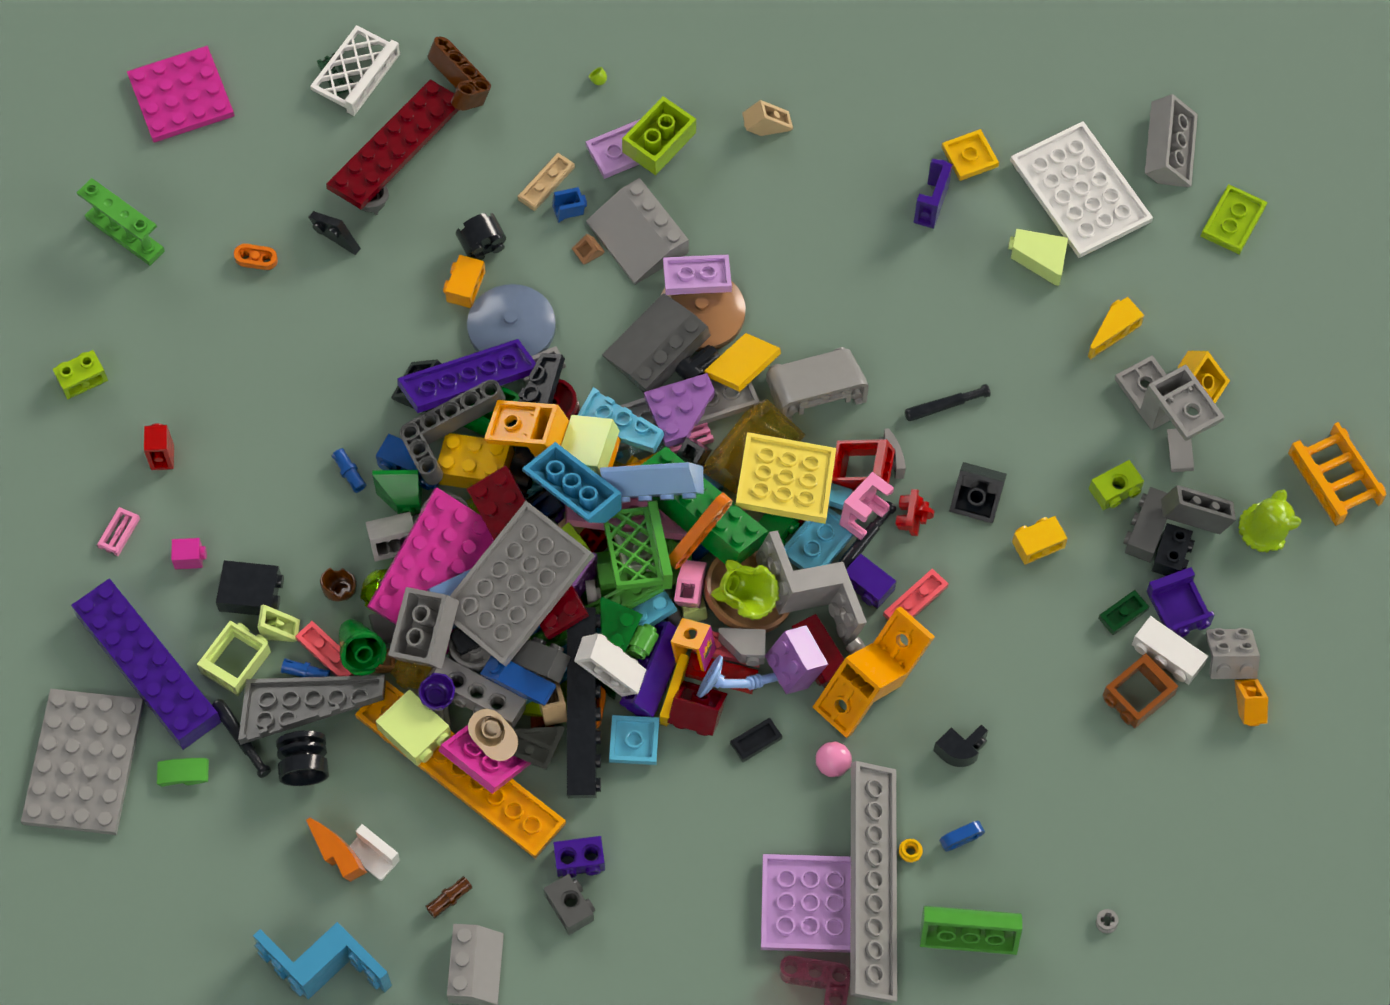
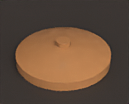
M732 281V292L667 295L691 311L708 326L711 336L696 350L697 352H700L707 345L713 346L715 349L726 346L736 338L745 321V301L741 291Z
M758 551L743 561L741 565L758 567L756 561V553ZM718 558L712 562L705 574L704 594L710 609L719 620L730 628L766 629L765 633L776 629L784 622L790 612L779 614L776 606L766 617L751 620L750 618L742 617V615L739 616L738 609L730 607L726 602L715 600L711 593L720 586L722 577L727 572L725 564Z

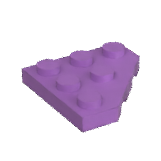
M707 373L644 392V398L654 422L664 432L662 441L665 447L683 443L686 438L691 436L692 429L695 424H698L707 404L715 396L714 387Z

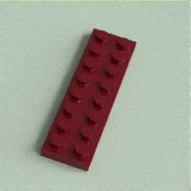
M430 79L326 183V189L362 210L459 111L451 104L454 93Z
M506 465L467 488L494 540L526 501ZM573 585L569 587L540 624L546 638L549 640L589 616Z

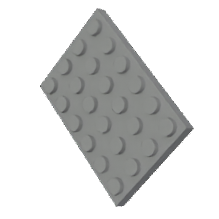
M525 501L450 595V597L459 601L454 624L500 663L507 666L595 555L534 506Z
M50 689L21 818L23 825L117 835L144 706L143 699Z

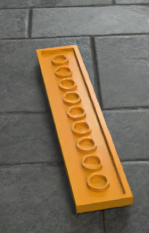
M386 680L384 700L361 707L355 716L403 754L378 731L375 722L404 695ZM450 730V732H451L450 738H451V737H452L453 735H455V734ZM440 746L433 751V755L427 762H421L418 765L420 769L535 859L566 824L565 819L513 779L492 794L440 753Z

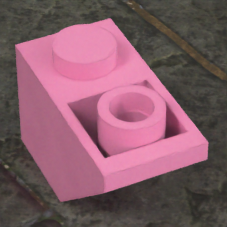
M687 560L681 566L674 598L677 606L700 608L706 562Z

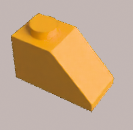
M1235 680L1238 713L1243 724L1248 726L1267 724L1268 696L1259 680Z

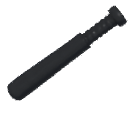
M984 384L977 390L963 394L958 393L907 408L904 414L908 421H914L964 404L972 399L982 396L987 398L991 395L989 386Z
M886 501L890 505L889 511L883 517L877 516L873 522H870L865 529L867 534L862 540L857 538L839 559L838 562H843L846 569L864 551L888 516L895 513L896 506L893 503Z
M223 699L214 701L212 706L218 712L221 722L243 753L249 757L257 769L258 777H266L271 772L270 767L263 763L255 751L252 742L240 745L238 741L240 724Z

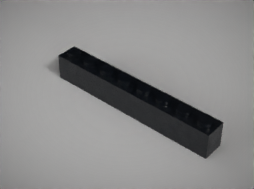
M585 607L589 616L567 629V655L571 657L567 665L568 799L597 798V792H601V778H597V768H601V754H597V745H601V730H597V721H601V707H597V698H601V684H597V678L574 661L582 637L597 633V628H601V614H597L595 607Z

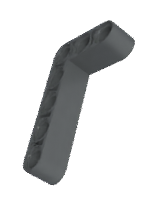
M487 380L407 422L401 427L400 436L419 473L427 484H438L443 478V471L429 444L493 411L497 400H505V395L497 381Z

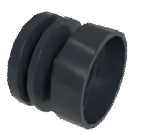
M303 730L290 732L278 737L276 747L278 750L277 757L281 760L278 763L279 781L289 786H309L321 783L329 777L328 760L324 757L327 754L325 746L326 737L324 734Z

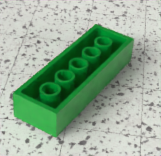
M664 447L641 465L685 462L668 447ZM703 477L704 494H696L695 499H682V495H676L674 500H660V496L652 497V501H657L658 508L688 533L710 504L722 492ZM733 502L700 544L724 564H726L727 560H734L741 564L759 550L768 530L739 506H735Z

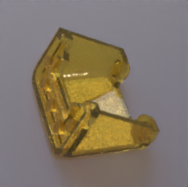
M768 399L752 405L745 411L703 465L704 474L736 495L747 432L799 442L806 435Z

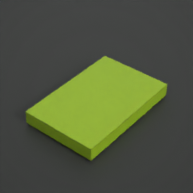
M1228 184L1200 237L1240 255L1268 202Z

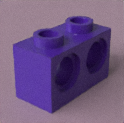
M601 836L553 842L558 877H564L569 874L571 878H574L577 874L597 875L601 871H605ZM590 853L598 856L594 861H589L585 857ZM566 856L574 859L570 864H564L561 860Z

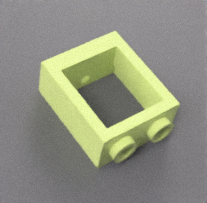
M229 621L197 663L201 674L239 696L246 686V679H251L271 651L266 638L259 634L253 635L242 623L235 624ZM234 637L258 651L238 678L214 664Z

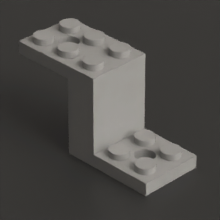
M1152 355L1115 375V381L1151 430L1171 421L1183 439L1187 441L1224 420L1222 412L1187 365L1166 374ZM1146 380L1149 381L1150 384H1148L1147 388H1144L1141 386L1140 382ZM1192 407L1198 411V414L1193 416L1188 414L1187 411Z
M778 531L768 533L756 553V561L758 565L767 567L775 575V579L778 580L780 587L779 601L776 602L778 613L783 614L829 605V613L835 620L838 636L842 638L844 645L850 644L859 635L867 621L844 563L838 562L793 571Z

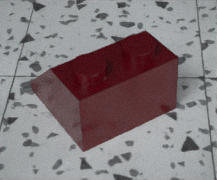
M683 680L673 698L668 723L673 724L678 729L696 731L697 734L702 736H713L728 693L711 689L706 695L699 698L697 693L700 685Z

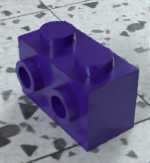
M861 553L846 569L854 591L869 606L873 605L878 609L895 590L896 580Z

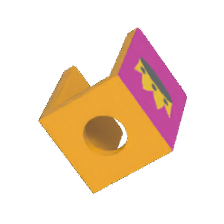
M685 618L681 619L671 640L676 664L681 653L686 654L689 648L696 650L701 671H706L716 650L711 625ZM689 630L697 631L698 634L694 639L690 638Z

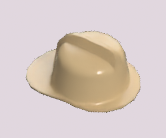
M481 709L475 712L469 719V735L489 758L496 761H505L515 754L518 747V737L514 729L498 712L491 709Z

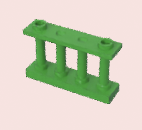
M93 178L76 192L78 196L93 206L85 214L86 220L149 266L165 252L162 245L148 236L157 225Z

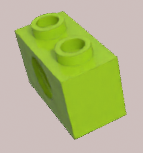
M1128 460L1093 478L1089 491L1104 511L1109 507L1113 509L1119 506L1122 500L1128 497L1134 498L1141 493L1144 480L1132 462ZM1113 485H1119L1122 489H1116Z

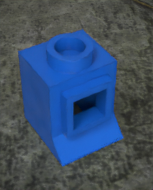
M579 187L554 192L552 207L558 223L566 218L584 215L587 200L585 195H581Z

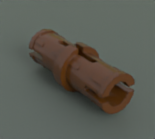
M462 876L448 889L444 888L441 894L425 907L431 916L436 918L451 905L454 906L457 903L456 901L473 887Z

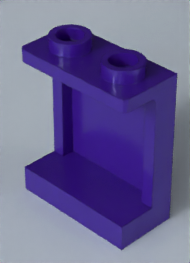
M941 159L931 160L927 184L934 186L935 190L932 197L919 193L914 223L935 228L949 188L953 164Z
M1192 567L1151 581L1146 590L1161 623L1180 637L1188 635L1190 631L1195 629L1204 630L1208 628L1215 616L1213 611H1208L1193 581L1195 573Z

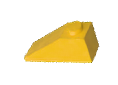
M1128 296L1121 301L1116 300L1110 306V310L1090 346L1087 356L1090 360L1142 325L1144 314Z

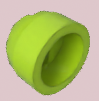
M602 67L596 68L588 76L595 85H603L607 81V74Z

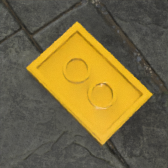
M745 333L706 368L704 372L708 374L710 379L740 392L781 354V350L775 345Z

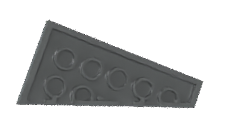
M385 675L246 679L238 741L240 745L382 701L385 697Z

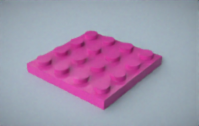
M208 45L127 71L153 143L235 116Z

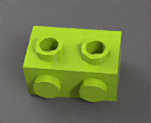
M94 350L83 352L78 357L68 362H62L53 368L55 377L67 400L108 381Z

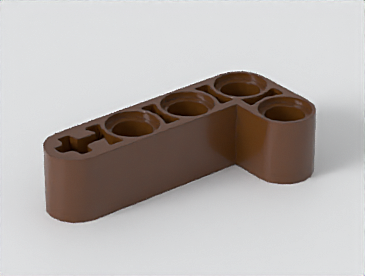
M435 37L427 57L456 88L451 104L456 109L462 111L484 105L491 89L490 82L447 38Z

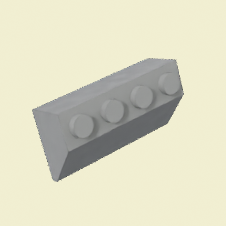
M1173 94L1151 103L1145 174L1158 184L1191 187L1198 114Z

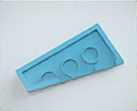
M594 387L578 413V416L613 419L620 430L618 437L621 443L652 453L656 452L664 437L663 430L644 418L637 417L628 408L621 407L612 398L600 394L599 390Z

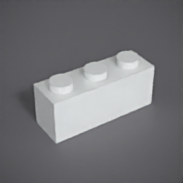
M1152 616L1149 617L1138 631L1132 642V646H1134L1138 653L1141 655L1146 653L1160 668L1167 669L1173 674L1175 679L1188 685L1203 668L1208 658L1205 653Z
M599 633L582 637L574 660L622 697L639 693L646 669L636 659L629 657L620 647L613 645L604 635Z

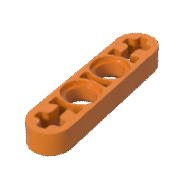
M721 493L715 498L669 555L670 564L675 570L687 561L732 505L733 500L725 493Z

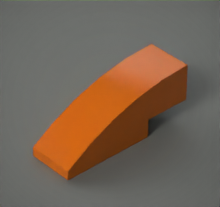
M312 818L306 819L324 860L332 866L337 864L343 878L351 882L367 873L361 860L341 837Z

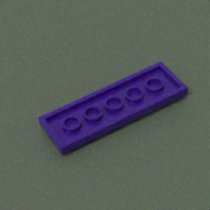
M519 339L397 378V385L415 411L420 413L435 408L487 380H495L501 386L528 377L536 362Z

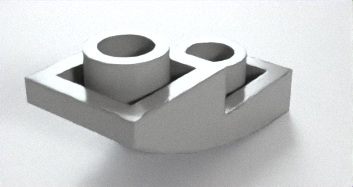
M884 429L883 437H880L879 440L887 439L895 449L892 470L895 471V479L904 478L906 467L901 447L890 429Z
M1167 429L1171 472L1194 471L1191 439L1185 441L1177 429Z

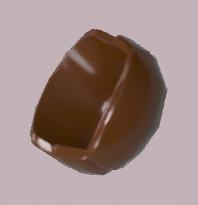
M328 568L321 574L320 585L324 595L329 600L339 602L348 600L355 594L357 581L354 575L344 568H341L339 571Z

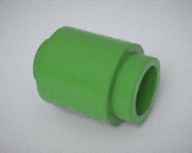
M649 624L638 625L629 643L628 653L640 660H644L646 656H649L659 637L656 633L657 629Z

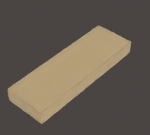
M557 153L518 195V201L536 211L575 168V164Z

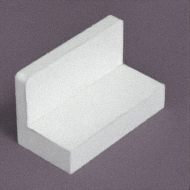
M361 824L356 830L357 838L350 847L361 860L364 868L379 881H382L400 861L399 854Z

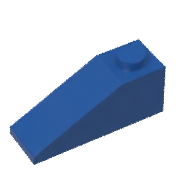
M492 655L480 673L486 679L514 694L543 706L546 705L556 688L554 683L511 661L507 666H504Z

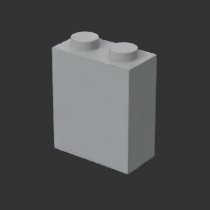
M410 512L365 522L375 562L393 558L397 555L414 525Z

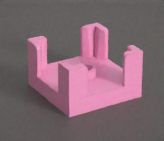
M873 472L844 501L839 524L860 540L864 538L867 531L854 521L858 518L865 523L872 511L878 516L883 517L889 511L890 505L877 496L876 491L878 489L888 496L894 490L893 486Z

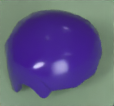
M432 673L419 686L418 695L421 703L429 710L439 711L445 709L454 699L455 686L452 679L446 674Z

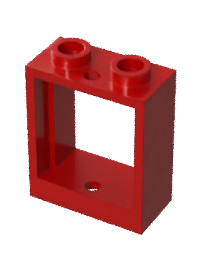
M887 439L837 441L832 483L855 491L867 477H846L849 456H876L873 473L889 484L895 449Z

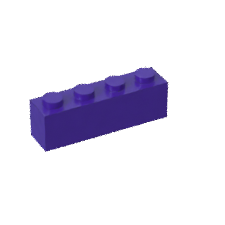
M669 621L659 622L653 626L657 629L656 633L659 637L650 655L646 656L644 660H637L646 669L639 693L623 696L620 700V704L636 716H654L661 697L667 688L671 673L675 669L676 661L671 640L677 627Z

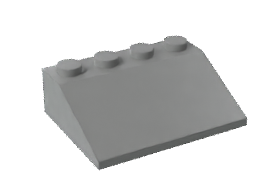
M640 178L621 188L586 220L588 226L634 285L661 270L664 257H682L689 253V239Z

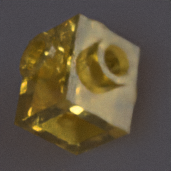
M397 660L391 674L397 679L396 683L402 688L418 689L433 667Z

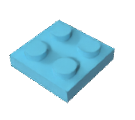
M612 715L609 763L657 765L659 717Z

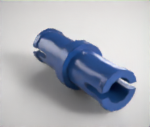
M343 448L333 452L331 457L340 468L341 476L347 479L354 493L362 491L367 485L358 473L357 465L351 462Z
M285 658L281 667V673L297 677L330 676V670L311 666L309 662L303 664Z

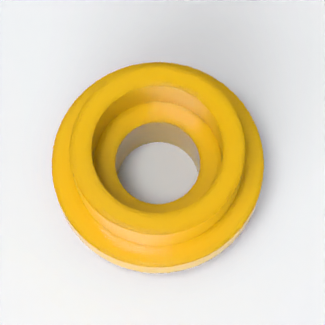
M906 839L899 846V855L906 862H916L922 856V845L915 839ZM912 848L915 853L910 855L906 850Z

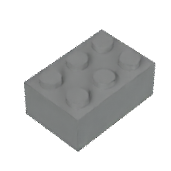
M406 587L388 656L403 662L442 669L459 601L445 594Z

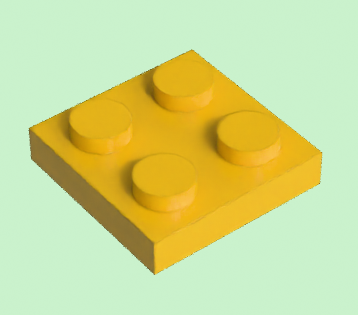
M981 129L942 143L941 148L949 163L953 164L952 168L959 181L999 166V161Z

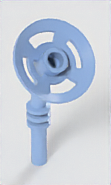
M719 655L707 671L697 696L699 698L703 697L713 687L717 689L721 687L748 688L753 690L763 687L764 684L776 682L778 679L774 672L765 675L747 676L746 679H724L725 676L721 675L723 656Z

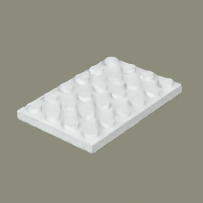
M1084 121L1011 156V163L1063 237L1068 238V244L1078 258L1151 223L1153 220L1152 215Z

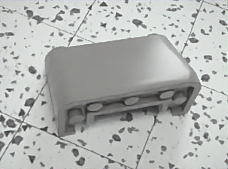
M844 347L837 348L833 352L783 365L775 364L766 373V381L781 424L792 422V415L796 412L799 415L804 414L805 408L845 398L846 403L850 402L851 398L854 399L856 405L867 402L869 386L851 350Z

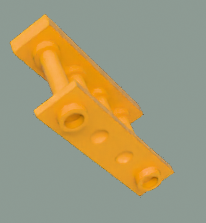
M1339 422L1334 424L1330 437L1309 447L1304 446L1298 440L1292 443L1288 452L1335 526L1344 522L1348 509L1371 498L1379 506L1387 495L1385 487L1377 481L1351 442L1347 430L1342 428ZM1334 444H1337L1343 453L1321 465L1316 464L1311 455ZM1346 462H1349L1355 471L1333 483L1327 482L1323 476V473ZM1356 481H1362L1367 491L1344 502L1340 501L1335 494L1337 490Z

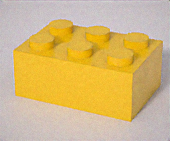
M453 433L446 435L437 461L443 471V478L439 484L467 489L505 465L510 468L514 455L513 446L487 444L484 438Z

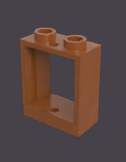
M1145 653L1108 684L1102 696L1108 706L1115 708L1120 713V717L1126 724H1131L1136 728L1176 694L1179 686ZM1137 671H1140L1161 693L1139 713L1116 690Z

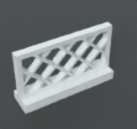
M356 25L310 86L311 90L345 107L347 113L355 116L399 57V43L392 39L388 42ZM357 34L366 37L367 41L355 44L354 38ZM379 44L384 47L382 51L372 53L371 46ZM369 48L370 54L357 55L356 49ZM354 50L355 57L343 59L342 54L345 51ZM372 60L371 66L361 68L359 61ZM357 62L358 69L346 71L345 64ZM342 65L344 72L331 74V69L334 66ZM360 74L361 79L359 82L349 84L348 76ZM345 77L347 84L334 86V79ZM331 81V88L323 89L319 87L321 82ZM348 90L349 95L344 100L338 97L336 92Z

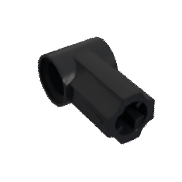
M707 345L692 358L687 357L677 365L675 371L683 380L705 374L704 370L719 358L720 355L713 346Z

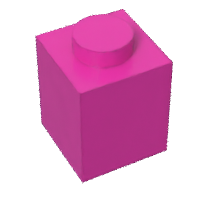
M200 538L172 539L171 560L175 570L203 568V560H206L207 552L206 546H202Z

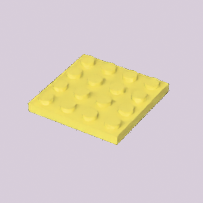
M747 432L735 506L745 510L825 524L836 448Z

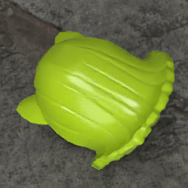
M1286 490L1276 491L1271 498H1267L1261 503L1253 504L1240 515L1238 532L1243 536L1242 540L1246 542L1247 546L1256 549L1258 552L1266 553L1281 550L1284 548L1285 538L1289 531L1300 526L1301 519L1295 516L1292 506L1286 501Z
M727 560L725 564L727 572L723 575L720 586L712 591L711 595L717 601L726 602L730 607L738 609L739 616L742 615L744 618L758 620L766 617L775 608L776 602L779 601L780 587L778 580L775 579V575L763 565H758V567L754 568L742 566L734 560Z

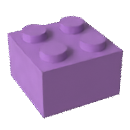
M807 626L784 631L765 655L769 666H771L786 695L808 689L828 665Z

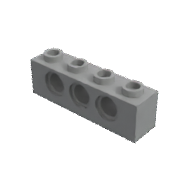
M447 657L444 658L442 669L437 668L434 672L446 674L452 679L453 683L459 682L462 684V686L455 688L453 702L459 707L469 708L473 713L481 709L495 710L514 729L526 710V699ZM480 693L483 696L481 698H473L471 695ZM494 704L503 706L501 709L492 708Z

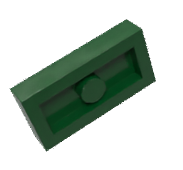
M1133 590L1102 612L1098 619L1114 635L1148 611L1150 606L1136 590Z

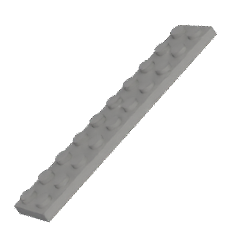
M854 761L851 763L850 996L894 1003L897 1001L896 769Z

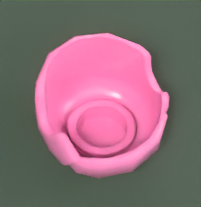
M837 741L825 743L816 753V766L822 774L828 777L842 776L851 767V752L845 745Z

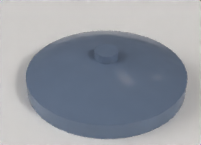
M509 284L492 288L475 301L468 315L467 329L471 344L477 352L519 339L528 353L533 356L549 348L555 335L556 324L552 306L542 294L527 286Z

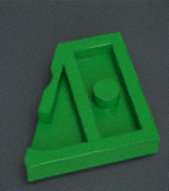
M602 596L600 599L601 634L613 645L620 647L626 654L629 643L640 624L643 614Z

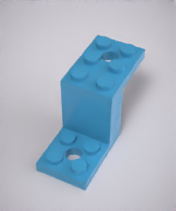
M338 922L295 962H292L261 929L253 935L256 941L254 947L258 950V955L266 963L271 961L274 971L282 980L287 977L288 982L291 984V989L299 997L304 995L309 1000L350 960L351 965L359 973L364 971L368 977L367 981L376 990L380 987L386 992L392 986L388 972Z

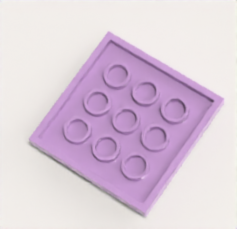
M763 854L761 950L850 953L851 857Z

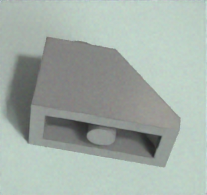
M719 628L718 641L740 663H745L748 666L764 664L766 629Z

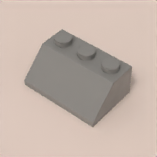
M453 924L447 988L449 1003L498 1005L504 933L479 925Z

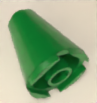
M349 619L341 624L339 628V643L342 665L354 675L363 676L375 672V668L384 663L387 655L383 639L357 620Z

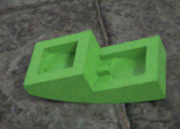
M183 758L159 761L157 764V785L164 787L183 783L189 786L208 782L209 759Z

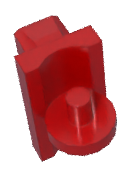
M911 489V495L900 496L899 507L901 510H908L907 515H897L895 522L899 530L909 531L911 536H918L920 524H926L927 519H932L935 513L933 509L929 508V502L924 501L918 495V489Z

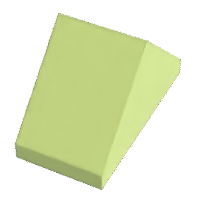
M264 604L261 605L258 620L260 635L267 640L296 642L295 636L299 632L300 619Z

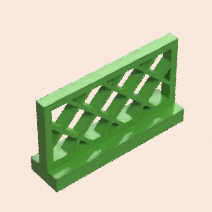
M649 501L647 507L620 510L612 517L622 521L617 527L609 523V521L603 523L616 590L661 585L662 590L672 589L673 573L657 501ZM638 515L644 516V520L640 525L631 520V518ZM626 524L635 528L631 535L621 530ZM639 532L648 536L644 543L634 538ZM617 534L626 539L621 545L612 541ZM630 542L639 547L635 553L625 549ZM643 550L652 555L648 561L639 557ZM620 553L629 557L625 564L616 560ZM633 561L643 566L638 572L629 567ZM649 569L656 574V578H646L642 574ZM624 571L633 576L629 581H620V576Z

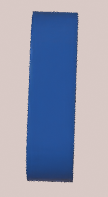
M974 821L947 833L939 841L947 852L981 837L985 831L980 821Z

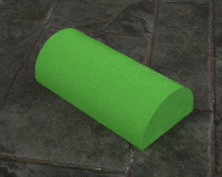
M923 906L920 947L1017 955L1022 933V914Z

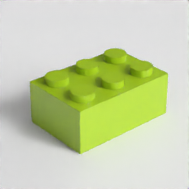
M662 96L622 138V152L654 175H657L696 134V118Z

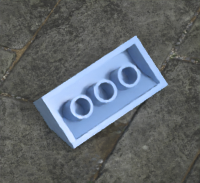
M690 462L600 468L602 478L621 492L622 503L630 502V498H638V501H652V497L660 496V500H674V496L682 495V499H695L696 494H704L703 466Z

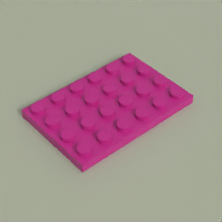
M434 488L367 607L396 625L406 587L427 591V589L472 569L494 541L481 515L439 488ZM448 643V647H447L446 654H448V652H449V643Z

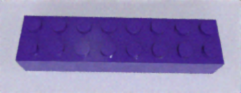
M110 578L71 605L77 618L182 750L221 723L218 712Z

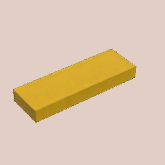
M681 653L660 713L659 724L669 725L668 719L673 698L684 680L689 663L688 655Z

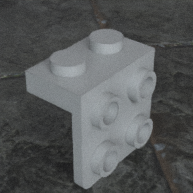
M1216 628L1206 631L1211 652L1209 671L1211 679H1257L1260 654L1252 630L1245 628Z

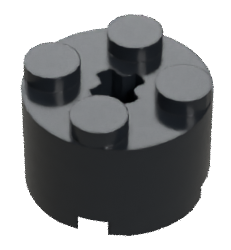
M486 213L476 215L463 223L465 227L461 231L459 228L456 230V236L467 257L483 260L486 254L490 252L499 253L505 248L506 235L493 213H490L491 216H487Z

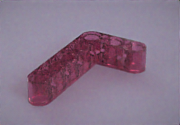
M798 956L783 958L780 963L779 976L784 982L826 989L824 1005H832L829 999L835 996L841 999L842 1003L840 1005L847 1004L850 970L846 965ZM792 965L797 971L794 974H788L784 968ZM816 969L820 971L821 976L813 978L808 972ZM836 973H841L845 976V980L838 982L832 976Z

